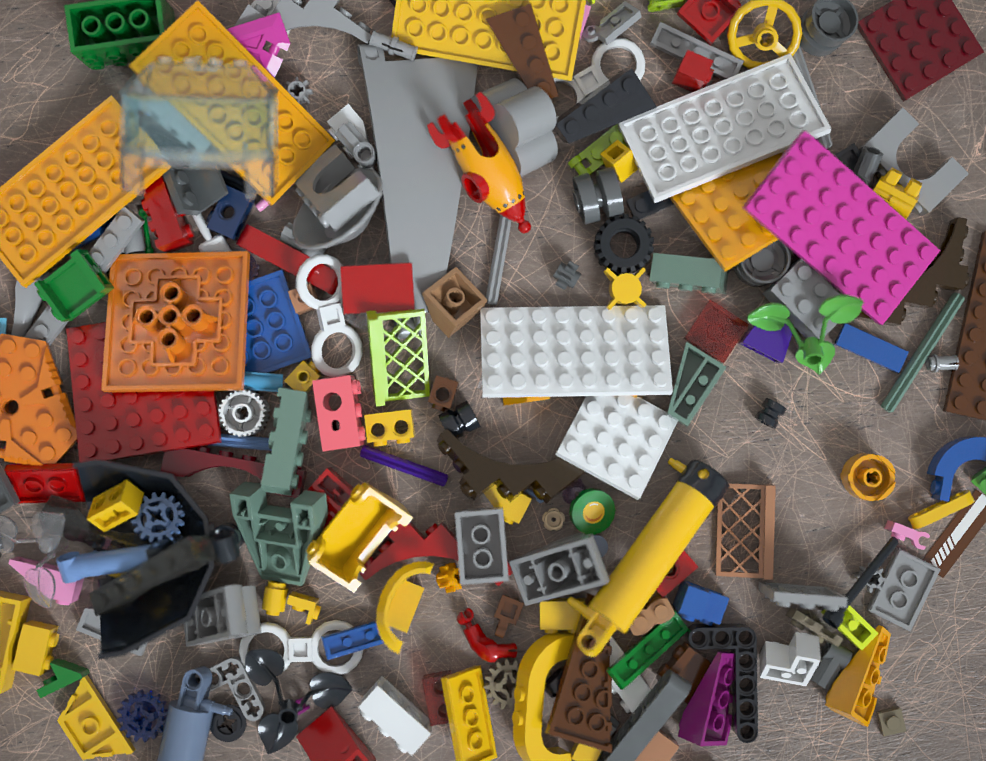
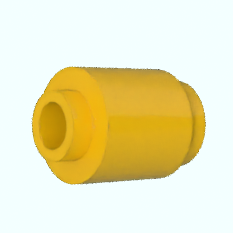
M268 580V584L264 588L262 609L266 610L265 614L279 616L280 612L285 611L288 594L287 583Z

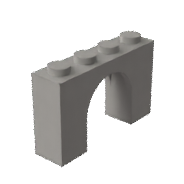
M904 108L897 111L858 149L861 153L864 146L874 147L884 154L876 172L879 178L885 176L891 167L902 172L896 160L898 146L919 125ZM953 157L944 161L927 179L918 180L922 183L918 194L920 195L912 211L921 216L929 213L969 173ZM903 173L897 184L906 187L911 178Z
M334 144L297 179L295 184L298 187L294 190L326 228L330 225L337 232L380 196V193L359 169L342 184L333 189L335 185L355 169L344 153Z

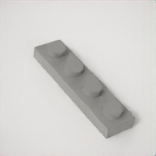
M660 22L650 43V46L680 60L683 59L687 49L713 60L711 69H714L713 75L722 80L737 75L744 62Z

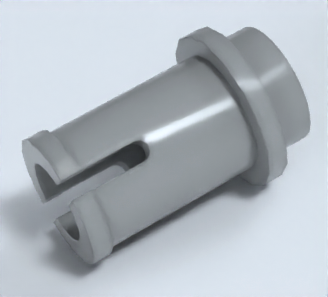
M932 354L926 360V368L933 373L938 372V370H957L959 365L954 363H958L959 359L956 355L937 356Z

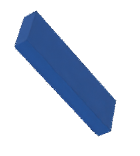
M846 323L842 325L834 345L895 373H900L909 353Z
M376 620L321 636L327 660L384 643L378 632Z

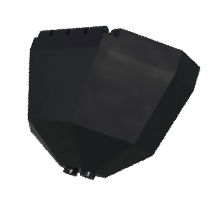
M102 459L73 463V468H77L88 510H90L94 497L128 480L144 492L143 497L146 496L148 499H151L153 492L160 497L162 492H165L167 499L170 496H174L176 499L175 503L180 502L182 507L179 510L185 513V516L180 519L185 524L183 526L178 525L177 528L181 532L180 534H172L174 549L211 544L210 538L215 535L214 522H209L208 516L173 473ZM171 510L172 513L169 517L170 521L173 522L174 514L173 510ZM151 514L154 520L165 522L162 516L158 517ZM145 515L143 516V525L147 521ZM135 516L106 532L100 530L101 532L92 533L93 548L98 552L151 545L149 538L143 541L140 538L141 534L137 535L134 529L138 526L131 524V521L136 519ZM90 522L91 529L98 528ZM213 554L177 558V561L168 571L152 573L151 569L145 570V580L134 591L128 590L126 581L110 575H106L107 578L98 579L99 595L103 596L99 601L101 650L97 655L98 660L124 656L191 620L214 568L215 556Z

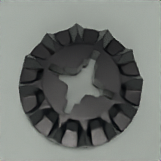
M230 703L226 706L233 709L232 715L213 713L210 727L213 736L223 742H232L239 739L247 726L246 718L240 707ZM225 716L228 719L236 718L232 724V729L228 725L220 727L226 720Z

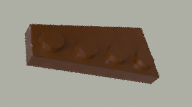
M528 4L487 18V22L527 89L537 86L544 90L550 99L558 97L559 94L532 5Z

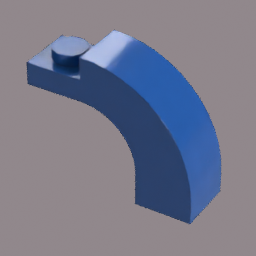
M961 437L950 441L937 451L927 470V474L935 475V480L932 481L930 487L932 499L949 502L953 477L960 465L969 460L986 462V437Z

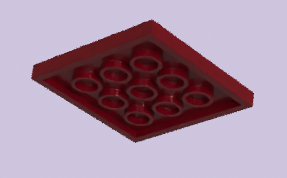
M893 0L858 21L857 29L903 102L984 53V50L952 0Z

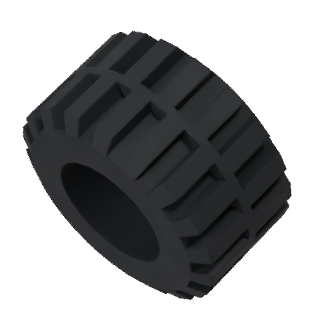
M629 214L613 216L612 219L605 221L595 236L593 244L595 258H598L600 266L603 265L605 269L609 268L615 275L637 272L649 261L653 252L654 237H651L652 231L650 228L647 229L646 223L643 220L642 222L637 220L638 217L636 216L628 217ZM624 232L634 238L637 249L633 256L621 258L613 253L610 247V240L616 233Z

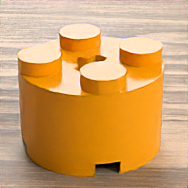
M860 453L852 456L844 464L840 474L846 491L853 497L866 501H878L886 498L891 494L896 483V473L892 463L885 457L876 454ZM867 473H870V474H869L870 481H866V479H867V476H866Z

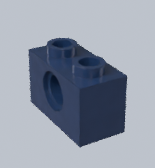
M226 185L228 194L217 201L215 210L209 213L206 221L208 223L207 228L237 242L256 200ZM230 207L234 208L233 216L225 218V210Z

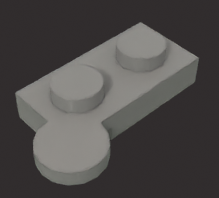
M624 1L600 21V26H588L583 31L584 40L594 42L599 39L608 45L641 18L640 10Z

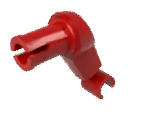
M470 608L464 611L466 618L462 612L458 614L457 622L460 625H465L466 628L463 630V633L471 649L481 659L494 663L498 658H516L517 652H508V650L517 649L515 643L497 644L494 640L485 636L478 623L472 625L471 620L474 617V613Z

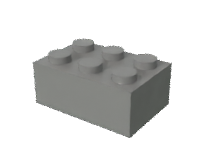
M801 258L794 261L780 279L774 281L762 293L771 303H779L789 309L790 315L787 319L791 321L793 326L806 339L809 337L820 338L822 322L825 316L820 314L819 307L826 299L840 295L819 273ZM831 320L827 322L825 336L837 323Z
M503 507L456 510L455 520L460 584L509 581Z

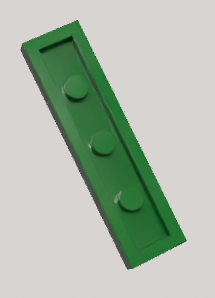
M674 611L675 614L669 621L653 627L606 670L619 689H625L689 630L676 611Z

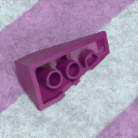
M717 652L683 712L679 722L678 737L698 746L727 745L732 724V715L728 714L729 704L733 702V695L729 694V688L734 681V653Z

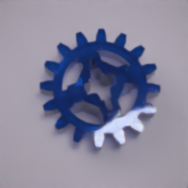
M143 689L139 690L137 695L134 692L128 695L129 699L125 698L121 702L124 707H120L117 710L118 713L122 714L117 719V722H123L120 731L126 729L128 731L126 734L127 738L134 735V742H137L141 737L144 742H147L150 737L154 740L159 736L158 732L162 733L164 730L163 725H165V716L168 709H164V706L167 704V701H159L161 694L155 697L152 696L153 690H149L146 695ZM136 702L134 706L135 711L130 712L131 706ZM158 719L155 727L151 729L152 721Z

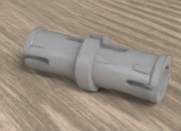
M375 30L369 42L371 46L389 51L388 54L392 56L396 54L411 61H414L418 50L417 46L399 40V37L394 36L392 38Z

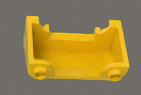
M367 483L357 484L351 492V497L318 539L312 541L307 547V560L309 564L352 592H355L361 584L357 579L360 571L364 573L366 570L364 564L391 529L396 532L398 529L396 525L398 524L406 527L413 517L407 508L394 498Z

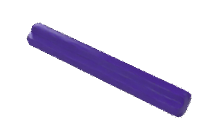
M363 445L360 451V457L440 486H445L447 483L448 475L367 445Z

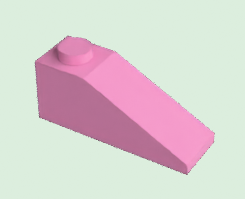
M19 556L9 560V565L48 598L55 599L57 604L70 605V603L79 600L84 578L73 583H63L58 566Z

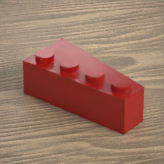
M162 175L139 195L144 196V199H141L143 210L152 219L148 224L151 232H154L158 238L154 241L156 248L166 253H173L195 244L192 239L195 234L189 223L186 224L185 214H177Z

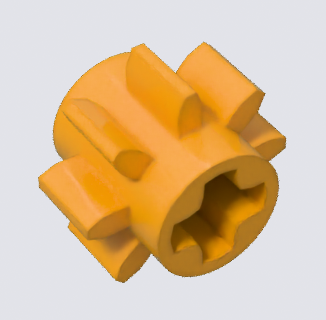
M455 563L439 567L440 571L436 575V582L439 588H445L446 593L462 589L459 568H456Z

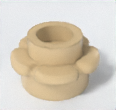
M557 508L549 509L542 516L544 527L550 531L560 530L565 521L564 514L559 512ZM553 517L556 518L555 522L551 521Z

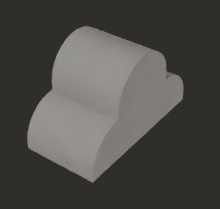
M511 78L482 92L495 109V116L488 123L507 147L521 177L556 159L558 147L552 132L556 126V112L551 99L544 90L537 86L527 89L520 80ZM474 95L471 100L481 112L480 102L477 96Z
M573 534L509 561L525 606L601 586L610 581L593 534Z
M230 585L202 593L191 620L183 623L186 647L261 634L256 586Z

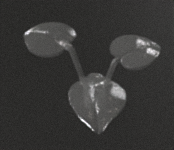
M47 511L36 513L31 521V531L36 538L25 539L16 538L18 533L16 523L11 518L0 515L1 553L12 552L15 543L37 542L39 543L40 551L47 554L36 565V569L26 571L24 582L30 598L38 605L50 608L55 595L56 583L53 574L48 569L42 568V566L48 560L54 558L56 552L65 550L68 547V538L63 533L66 515Z

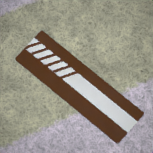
M975 490L972 494L975 502L957 513L923 558L924 561L941 569L938 575L942 578L945 577L986 523V496L978 490Z

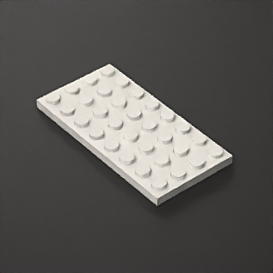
M791 53L618 123V128L627 147L632 150L634 161L654 203L784 152L801 131L806 130L815 139L829 134L831 131L827 119Z
M646 305L644 308L639 306H613L610 310L606 306L493 307L480 309L483 398L671 395L673 392L665 305Z

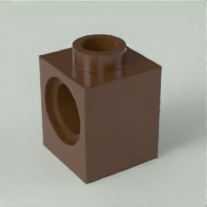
M436 375L428 402L433 403L431 408L445 412L446 408L451 409L459 382ZM447 388L450 394L449 398L445 401H440L436 396L438 389Z

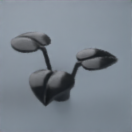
M255 649L248 651L246 654L245 667L250 679L261 686L268 685L273 679L279 699V714L269 713L260 720L258 726L259 736L267 754L282 749L295 738L298 732V711L303 709L310 696L313 695V702L318 707L328 709L331 706L339 705L352 691V686L344 677L333 672H321L311 678L310 688L312 691H309L299 704L292 699L284 700L279 680L276 677L283 673L285 667L281 654L271 649Z

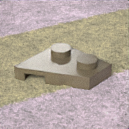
M790 608L786 614L787 617L792 619L790 624L801 631L806 628L812 632L810 635L819 636V643L821 644L823 641L839 647L843 640L842 637L831 633L824 626L796 609Z

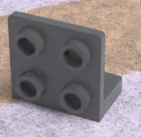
M210 152L201 161L197 160L185 170L170 168L163 174L177 214L198 216L228 194L214 154Z

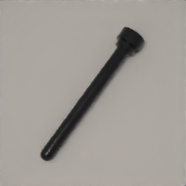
M891 537L846 593L847 607H839L838 611L827 610L824 613L822 619L829 626L838 629L844 622L843 613L898 545L899 541L896 537Z

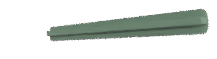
M956 292L950 296L881 404L885 411L891 413L895 410L964 302V296Z

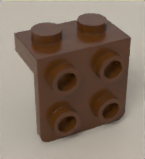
M684 642L673 651L672 657L667 664L664 663L659 668L656 679L659 681L666 671L672 670L691 683V689L683 701L689 704L711 662L688 643Z

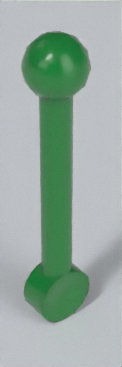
M142 208L139 210V215L145 221L143 224L147 247L145 254L154 253L149 236L148 215Z

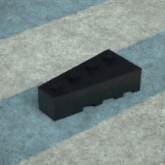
M624 68L556 119L554 129L561 140L569 144L657 108L634 70L632 68Z

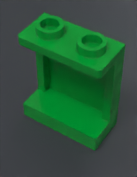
M75 250L70 254L72 259L46 279L38 280L34 283L40 298L47 301L52 308L51 313L62 322L72 321L114 289V286L87 250Z

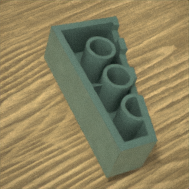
M278 387L277 396L280 400V408L274 409L273 417L276 430L270 432L269 449H272V451L266 454L261 486L263 492L292 496L293 489L298 487L299 475H296L297 467H301L303 463L304 453L301 452L302 444L306 445L308 440L306 425L307 422L311 423L313 409H310L307 392Z

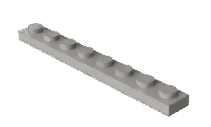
M124 206L89 251L104 274L145 222L128 206ZM48 305L24 337L47 341L50 346L69 321L62 322L56 319L51 313L52 308Z

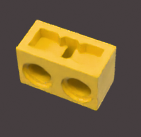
M412 409L364 415L367 443L373 442L374 447L387 445V440H396L397 444L411 442L410 438L415 437ZM400 420H404L408 424V430L404 434L396 430V423ZM376 423H381L385 428L382 436H376L373 433V426Z
M125 480L93 498L87 520L103 532H106L139 514L144 492L128 480Z

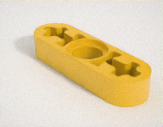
M964 490L950 496L949 502L941 500L910 515L908 520L913 529H919L971 505L975 500L970 490Z

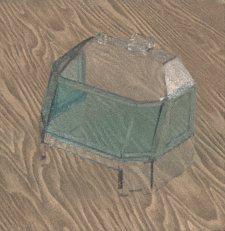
M158 56V60L151 62L122 89L120 130L122 191L131 192L133 188L136 189L137 195L143 196V166L245 169L246 200L254 199V193L262 192L264 197L274 196L279 182L278 90L255 65H248L247 60H233V64L223 63V59H217V57H210L208 63H204L201 56H194V58L184 57L183 62L173 61V57Z

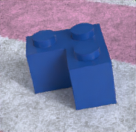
M683 580L679 585L673 606L683 619L691 622L698 619L709 626H712L713 623L720 625L729 598L722 593Z

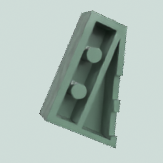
M653 253L649 280L656 284V288L669 289L670 286L679 287L678 290L692 292V290H700L702 293L726 294L729 270L724 272L717 261L711 258Z
M686 342L667 414L687 428L724 373L726 366Z

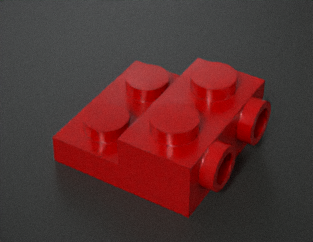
M688 0L677 12V15L711 45L729 27L730 21L741 7V3L739 0Z

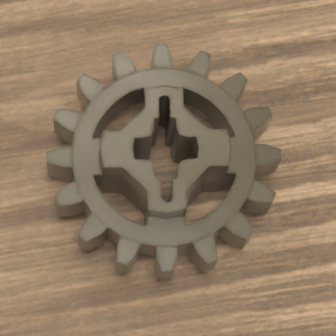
M505 658L504 664L497 660L496 668L489 667V671L492 674H485V679L489 682L484 684V689H490L487 693V698L494 697L493 705L500 702L501 709L509 705L510 710H513L517 675L512 672V669L518 671L519 665L517 658L513 660V663H509V659ZM502 670H504L503 675L500 678H496V680H494L496 675ZM507 675L510 676L511 682L513 683L511 693L509 692V688H507L506 684L508 680ZM501 691L506 695V698L500 696L497 692Z

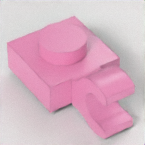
M887 520L884 528L892 532L890 535L902 541L905 540V537L909 538L912 545L921 550H925L926 547L919 544V538L921 536L930 537L926 532L916 531Z

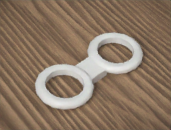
M616 38L608 45L604 43L599 45L592 56L591 66L574 75L572 81L554 78V81L569 85L575 91L577 104L609 80L602 73L600 67L601 58L608 50L623 48L629 51L635 59V74L640 81L645 72V58L642 50L634 42L626 38Z
M316 254L304 261L299 267L296 276V289L300 299L309 307L316 309L320 325V331L315 335L311 345V357L315 367L322 374L332 378L346 376L352 373L359 365L363 355V347L359 334L351 326L345 324L340 303L343 300L340 266L344 265L337 258L330 255ZM318 264L329 265L338 277L336 292L331 298L322 301L315 299L309 293L306 280L310 270ZM335 332L345 334L352 344L351 358L346 365L340 368L329 367L322 357V345L325 339Z
M332 620L324 622L309 637H291L287 630L278 624L261 623L262 633H273L283 642L284 671L291 662L312 661L322 672H333L342 675L357 667L362 659L363 650L354 652L351 659L345 664L331 665L325 662L319 654L318 645L322 635L328 631H341L354 627L346 621ZM256 635L242 637L240 641L239 654L244 666L250 642Z

